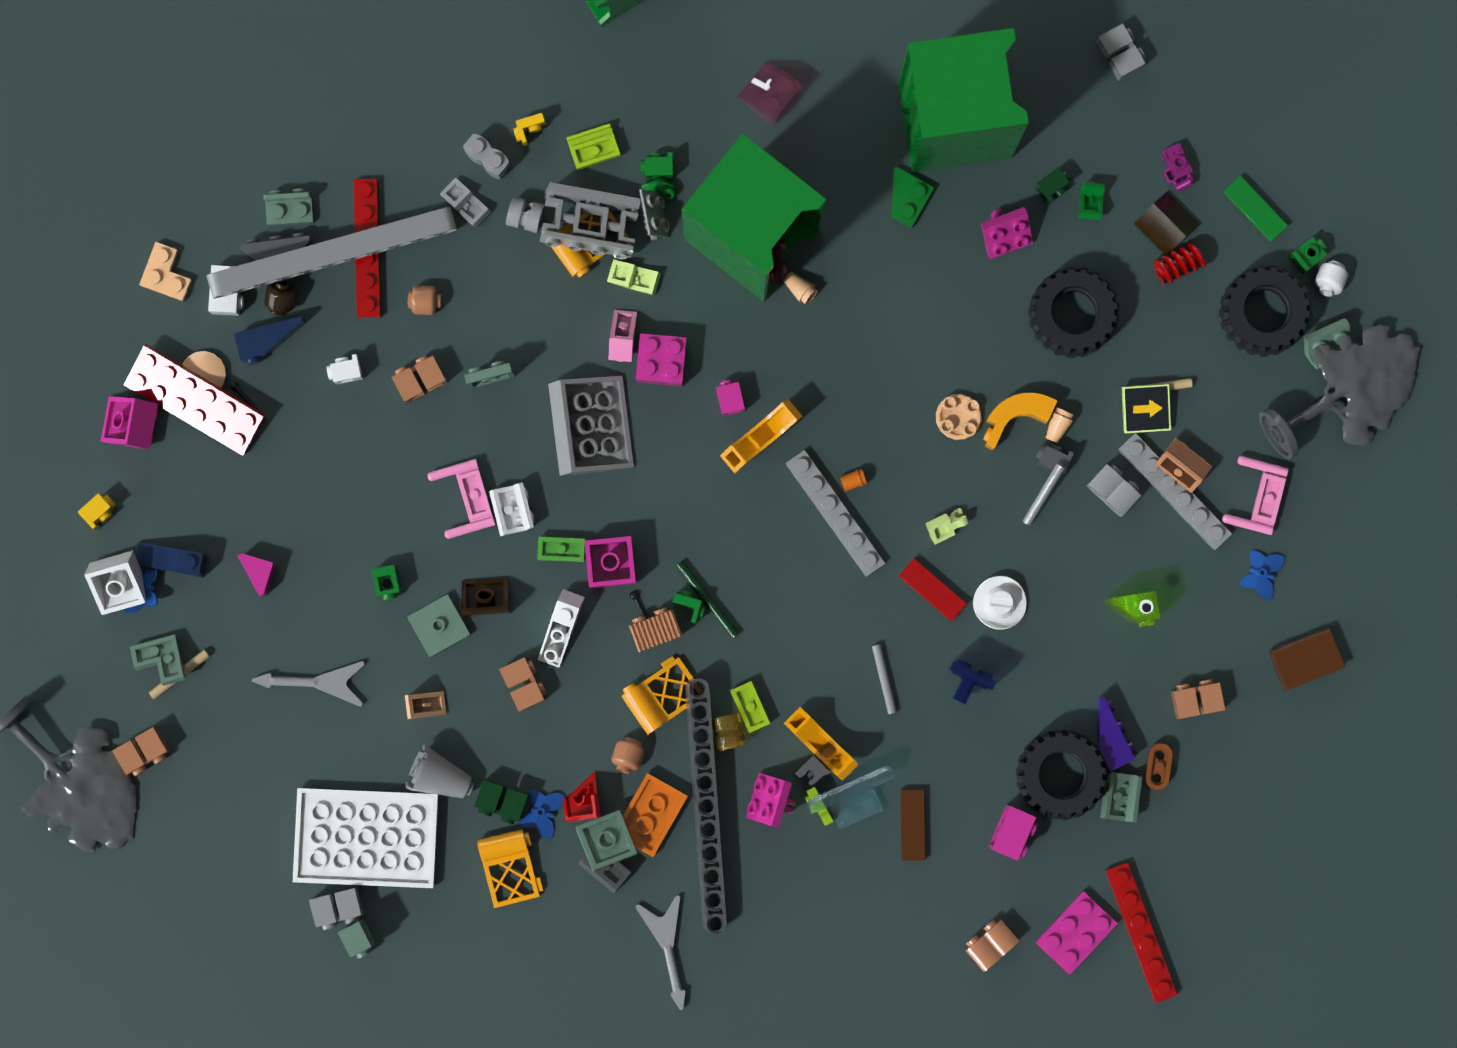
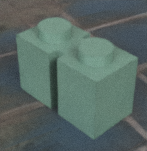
M364 919L338 932L350 958L356 955L359 959L373 951L372 946L376 945Z

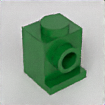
M668 152V157H663L661 153L649 154V157L640 160V172L645 173L646 180L657 178L673 179L672 152Z
M1312 237L1288 257L1298 270L1304 274L1327 255L1325 252L1327 247L1319 238L1315 240ZM1308 249H1312L1315 253L1313 257L1308 255Z
M390 565L371 569L376 596L378 598L383 597V601L396 599V594L401 593L397 566ZM391 580L392 586L385 588L384 581Z

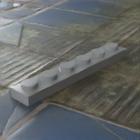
M1136 433L1118 449L1213 550H1216L1232 535L1192 492L1186 490L1185 487L1174 481V478L1163 472V469L1156 466L1155 463L1159 457Z
M803 450L786 462V466L865 577L884 565L885 562L806 451Z

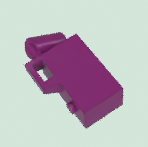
M1180 143L1164 149L1161 152L1163 156L1161 158L1167 165L1163 175L1168 185L1173 183L1179 192L1194 185V179L1191 175L1193 170ZM1168 172L1172 175L1173 180L1171 181L1167 175Z

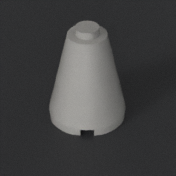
M423 745V752H418L409 775L413 778L411 782H406V789L462 799L465 795L469 796L474 786V783L471 782L472 777L430 747Z

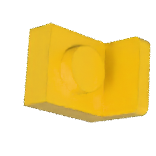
M542 113L516 120L517 127L513 128L517 142L522 140L523 146H526L528 144L524 132L535 133L542 130V126L546 125Z

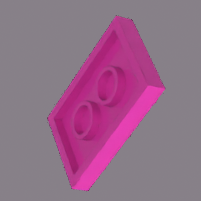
M1082 891L1035 943L1070 975L1118 923Z

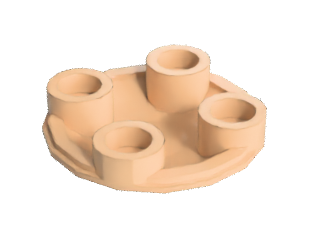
M207 351L195 352L189 355L182 363L183 366L221 388L226 378L225 366L223 361L214 353Z
M953 394L944 398L936 411V423L939 430L946 437L954 440H962L974 435L981 423V410L978 402L963 394Z

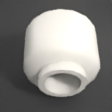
M1329 261L1320 266L1314 283L1322 295L1331 297L1332 295L1342 293L1349 274L1342 263Z

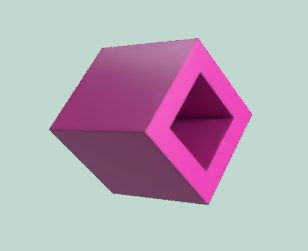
M733 380L720 382V386L716 387L722 417L744 412L745 407L739 382L734 383Z

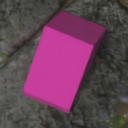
M242 553L237 555L259 597L267 596L276 564Z

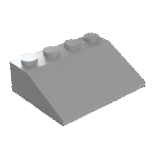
M622 376L563 379L548 384L560 476L634 467Z

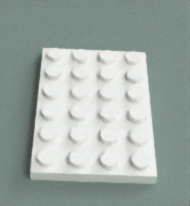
M297 788L293 882L434 888L439 795Z

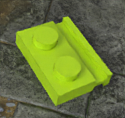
M610 123L566 137L577 171L621 156Z

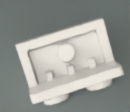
M523 483L489 491L500 536L527 531L534 527V515L529 509L528 491L524 488Z

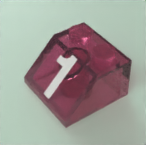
M766 61L737 98L774 126L801 93L803 85L786 71Z

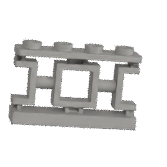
M549 182L546 189L544 206L556 208L554 224L543 223L540 242L550 247L565 246L572 251L588 250L595 255L610 254L617 259L631 257L634 252L635 239L624 237L626 220L632 222L637 220L640 198ZM563 202L576 204L574 215L561 213ZM608 210L621 212L619 223L607 221ZM580 212L601 216L599 232L578 229ZM560 222L572 224L571 235L558 233ZM606 230L618 232L616 243L604 241Z

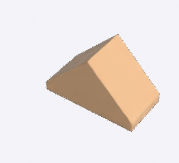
M444 691L405 695L408 719L447 714Z

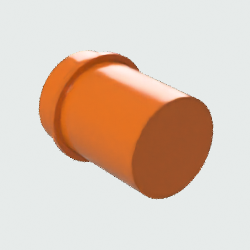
M856 469L854 472L840 476L845 492L867 484L862 469Z

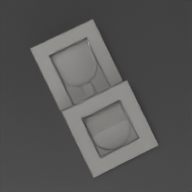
M457 178L440 193L474 228L491 213Z

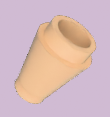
M790 272L783 280L797 300L805 305L810 303L818 292L814 284L793 272Z
M1057 407L1055 412H1052L1045 438L1058 443L1072 424L1073 414Z

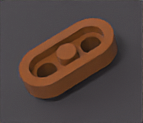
M1155 744L1148 752L1145 783L1153 790H1161L1169 782L1173 753L1166 744ZM1159 750L1164 754V757L1160 760L1156 758V752ZM1154 774H1159L1160 781L1157 783L1152 780Z

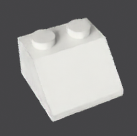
M133 551L89 563L84 575L102 615L146 602L142 570Z

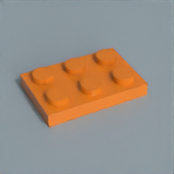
M649 773L646 774L622 817L634 847L654 857L688 796Z

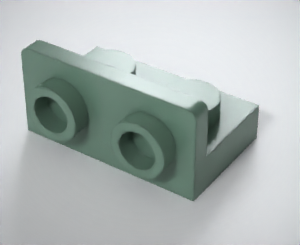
M294 189L292 193L285 194L281 190L269 191V195H263L266 204L267 226L314 223L313 197L310 192H306V189Z
M1345 318L1303 336L1305 356L1315 369L1320 367L1317 359L1314 358V348H1320V345L1323 344L1329 345V349L1341 350L1339 346L1340 340L1344 335L1350 336V324Z

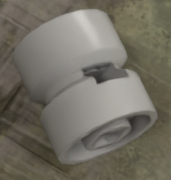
M513 196L507 213L506 225L514 228L524 226L526 231L538 233L544 215L545 204L534 201L528 204L526 199Z

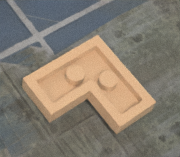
M155 242L139 285L184 302L192 280L171 272L179 251Z

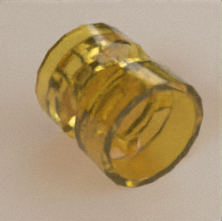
M740 713L712 719L713 732L718 735L715 738L717 751L747 745L744 732L739 729L742 726Z

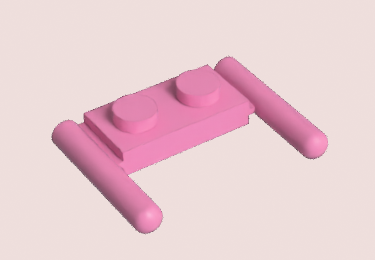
M1239 456L1237 460L1239 465L1263 471L1251 520L1225 514L1222 520L1227 524L1272 535L1289 468Z
M476 459L428 473L430 481L456 474L470 523L446 530L445 537L447 539L495 525Z

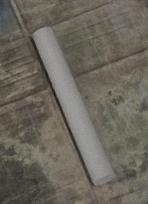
M1061 463L1056 464L1024 517L1023 522L1029 526L1032 524L1064 471L1065 466Z
M881 644L872 646L887 712L888 714L896 713L897 710Z

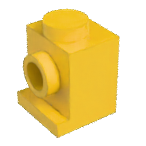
M98 493L78 513L92 529L98 531L101 528L98 523H105L113 515L111 512L115 509L116 503L109 495L103 496Z

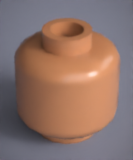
M415 285L412 290H409L408 309H411L413 314L431 316L436 313L437 308H441L442 294H437L435 286Z
M625 737L624 740L616 743L611 761L617 766V771L629 774L630 771H637L640 768L645 755L641 742Z

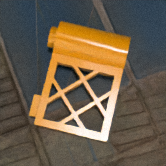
M608 210L607 221L618 223L610 210ZM583 213L579 218V224L588 225V231L591 230V226L600 227V223L592 222L593 214ZM569 223L559 228L558 233L571 235L572 224ZM624 231V237L629 238L628 235H627V234L625 233V231ZM565 246L552 247L572 277L578 276L582 278L590 272L589 267L593 263L607 255H595L592 257L588 250L572 251Z
M671 656L661 663L663 668L637 686L633 682L623 689L625 694L621 697L647 735L687 708L686 703L679 707L680 701L686 702L685 698H681L683 685L687 684V682H684L685 676L688 681L694 678L679 657L674 659ZM676 664L683 672L681 681L668 679L669 670ZM666 672L665 678L659 677ZM654 679L664 681L662 694L653 693L647 684ZM667 682L680 684L678 697L665 695ZM695 682L692 687L700 695L702 690ZM656 696L661 697V702L658 701ZM664 698L677 700L676 710L669 715L663 708Z
M523 829L477 840L494 908L540 897L539 892L543 891L540 877L535 878L528 846H532L529 832L524 833ZM525 857L527 867L523 874L511 868L516 859ZM499 864L506 869L500 880L491 875L489 866ZM508 871L520 877L514 888L502 882ZM527 871L529 872L530 878L525 876ZM523 879L532 884L533 893L523 894L517 890ZM493 881H495V882L498 883L495 888H494ZM500 885L512 891L508 899L498 901L496 891ZM514 893H516L517 895H519V896H517V897H513V898H512V896L514 895Z

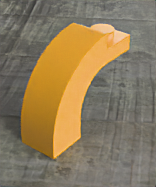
M1021 393L1005 399L997 405L986 420L987 423L994 427L993 429L988 427L983 438V440L987 441L985 447L990 450L995 449L1005 425L1013 418L1027 416L1046 424L1057 400L1038 393Z
M801 707L784 722L793 734L842 781L859 765Z

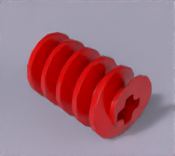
M1188 243L1186 249L1180 247L1178 254L1175 251L1170 252V258L1164 255L1161 261L1158 259L1153 261L1155 274L1163 287H1165L1164 280L1173 284L1172 276L1181 280V272L1189 276V268L1198 272L1197 264L1206 268L1201 251L1192 243Z

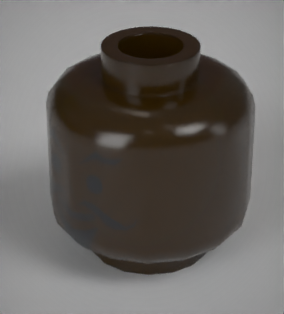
M287 280L268 284L264 300L265 306L272 314H287L294 308L296 289Z

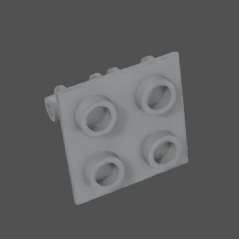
M640 189V205L642 212H644L642 215L645 217L644 223H646L647 237L650 238V241L658 240L659 237L669 238L668 231L670 230V225L665 218L664 198L659 192Z

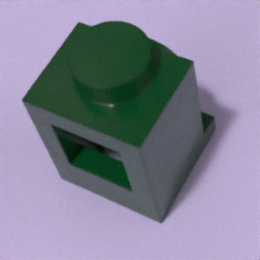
M1057 168L1036 183L1034 189L1048 206L1053 202V196L1057 199L1067 191L1065 187L1072 182V179L1065 170L1061 172Z

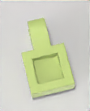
M958 508L951 513L950 517L947 514H943L925 524L931 540L936 545L956 535L954 530L966 526L968 520L966 515L963 514L962 509Z

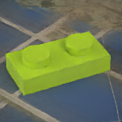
M752 681L730 690L749 733L770 724Z

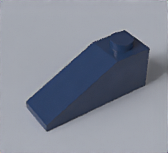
M299 316L234 333L240 360L243 363L247 362L248 365L260 363L261 358L271 354L305 324L304 318Z
M138 542L136 559L139 566L203 578L207 555Z

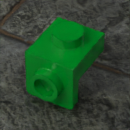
M1095 182L1082 183L1079 194L1078 218L1102 219L1104 184H1097Z
M682 590L680 594L675 593L672 603L694 609L691 623L696 624L697 619L702 620L705 607L701 606L702 601L694 599L693 593Z

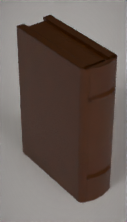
M1328 627L1269 650V655L1284 691L1345 668Z

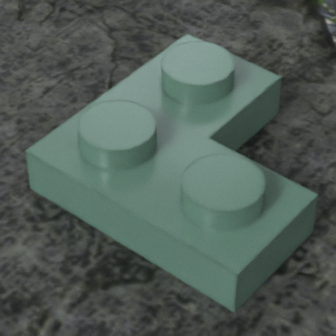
M175 634L130 646L132 661L136 671L157 665L160 681L163 686L186 680L178 639Z

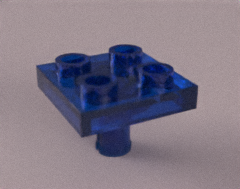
M959 659L957 662H951L947 671L962 679L953 699L966 705L974 686L992 691L996 681L992 680L993 675L983 670H979L977 673L971 670V664Z

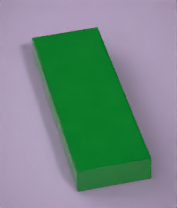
M1241 176L1222 192L1269 242L1288 226Z

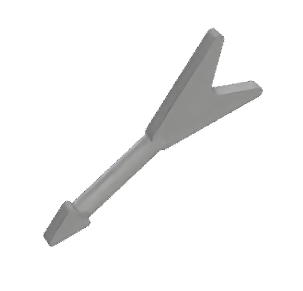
M361 661L316 676L315 678L272 676L271 673L253 678L252 682L267 688H271V685L315 687L361 707L363 702L348 688L347 681L365 663Z
M677 895L674 898L667 912L662 917L654 915L643 906L637 904L636 909L664 950L673 990L671 997L678 1008L683 1010L685 990H682L673 951L680 896Z

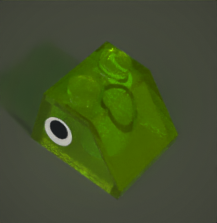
M1156 591L1104 600L1107 607L1131 624L1138 623V627L1155 625L1154 620L1160 619Z

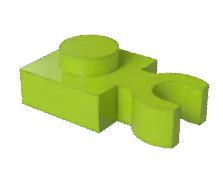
M815 786L806 790L808 795L804 798L810 809L815 808L825 826L832 823L833 820Z

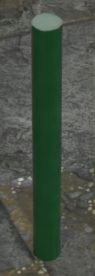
M683 561L679 562L675 567L732 639L738 636L739 632Z

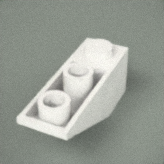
M564 589L562 590L538 657L539 661L560 668L585 597Z

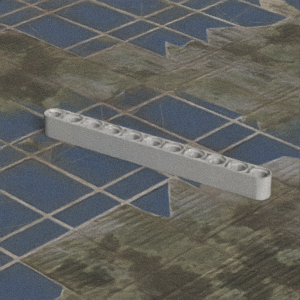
M446 207L217 271L206 277L212 297L216 299L456 231L457 227L451 207Z

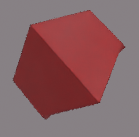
M595 771L569 796L562 799L566 822L602 817Z

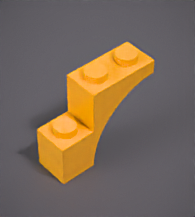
M786 399L755 427L730 445L720 455L734 473L738 472L787 432L802 415L791 401Z

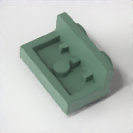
M1108 772L1106 774L1107 786L1103 791L1100 818L1136 823L1139 814L1140 793L1142 791V776Z

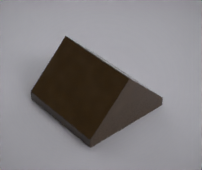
M1166 191L1144 212L1134 225L1164 255H1168L1199 223Z
M508 577L462 581V616L511 613Z

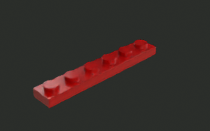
M353 180L356 233L379 226L378 180ZM379 253L355 260L357 318H381Z
M1128 862L1105 870L1154 1003L1177 996Z

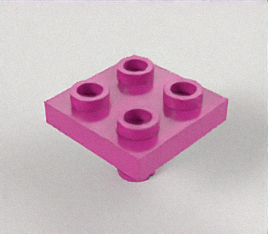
M1024 207L1006 214L1004 210L997 209L991 213L990 220L981 223L989 259L1033 244L1028 214Z
M759 773L754 783V791L747 808L746 818L779 828L783 813L791 814L794 811L793 808L787 807V805L796 806L795 800L788 799L792 783Z

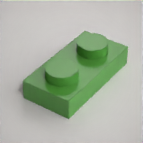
M538 537L537 560L584 562L585 539Z

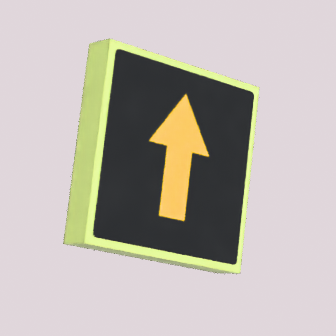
M1168 383L1122 386L1124 433L1171 430Z

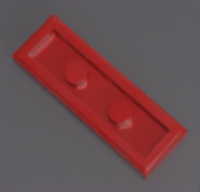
M914 558L898 576L949 621H952L966 605L962 599Z

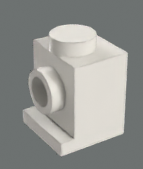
M357 354L352 355V360H349V357L335 359V363L330 364V366H326L329 380L333 379L336 385L363 379L360 360Z

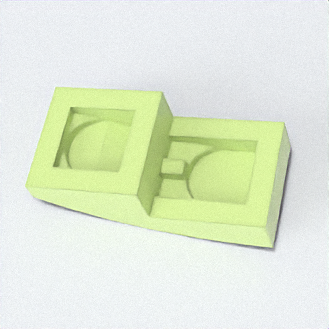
M613 259L607 282L655 296L661 273Z

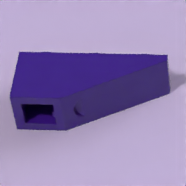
M1104 696L1098 698L1097 746L1099 752L1105 758V767H1107L1108 772H1111L1135 760L1133 754L1136 751L1131 741L1126 742L1122 734L1126 732L1120 720L1116 721L1112 714L1115 711L1109 698L1105 700Z

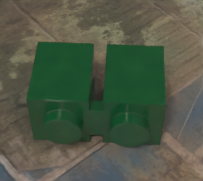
M483 780L474 806L479 808L478 813L490 817L492 813L501 816V821L514 824V821L519 822L529 794L508 788L500 810L497 808L505 786Z

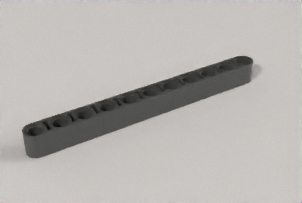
M694 678L687 682L685 694L702 924L706 931L718 935L726 929L727 920L709 684L704 679ZM695 682H699L703 687L700 695H695L692 692V686ZM700 705L704 708L705 712L702 718L697 719L693 712L695 707ZM699 729H703L706 732V738L703 742H698L695 737ZM704 752L708 757V761L705 765L701 766L697 762V756ZM702 776H707L710 781L709 786L705 789L699 786V779ZM705 799L711 802V809L708 812H703L700 807ZM706 823H711L713 831L710 835L705 836L702 832V827ZM712 846L715 854L711 859H706L704 850ZM709 870H714L716 872V879L709 883L706 880V873ZM716 893L718 896L717 904L709 906L707 902L709 895ZM713 917H718L720 925L717 929L713 930L709 926V921Z

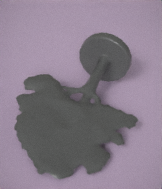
M1379 324L1363 331V345L1361 346L1352 343L1351 336L1344 335L1339 343L1341 350L1329 349V345L1323 344L1320 345V348H1314V358L1317 359L1324 379L1328 382L1322 399L1288 421H1285L1277 411L1271 408L1259 413L1262 430L1277 453L1287 460L1297 456L1299 447L1292 430L1326 411H1334L1343 420V439L1351 445L1363 447L1369 445L1374 436V432L1369 430L1371 425L1380 430H1387L1391 417L1394 415V410L1400 409L1403 403L1408 401L1410 398L1409 394L1414 386L1413 381L1416 378L1415 371L1420 348L1414 346L1411 335L1401 333L1397 337L1388 338L1390 326ZM1334 387L1335 391L1330 393L1329 391ZM1340 397H1346L1348 404L1346 407L1334 405L1333 402Z
M25 696L0 720V733L6 728L10 729L42 761L45 767L44 778L46 781L40 784L39 788L27 801L23 802L21 810L27 813V817H34L36 819L37 815L51 816L46 821L50 833H56L59 826L72 827L68 840L83 852L95 853L96 841L104 843L109 849L122 848L126 840L134 839L133 825L135 822V812L137 811L136 787L131 782L130 775H126L123 772L113 751H103L101 749L102 746L109 745L110 743L107 732L101 728H81L77 731L72 749L61 755L51 753L16 719L32 703ZM68 761L72 763V768L66 772L60 768L57 762ZM50 772L55 774L54 778L51 777Z

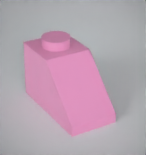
M614 310L609 339L608 360L619 362L632 361L637 312Z

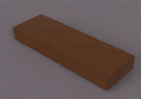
M900 790L901 861H924V790Z

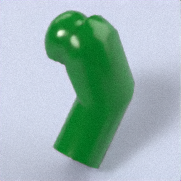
M657 178L641 184L643 190L657 191L664 195L665 199H672L675 196L676 189L674 185L663 178Z

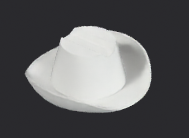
M995 576L989 578L975 592L973 599L975 614L983 624L990 628L999 630L1011 628L1020 622L1026 611L1025 593L1019 583L1009 577Z

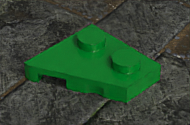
M895 166L893 170L891 218L912 229L934 187Z

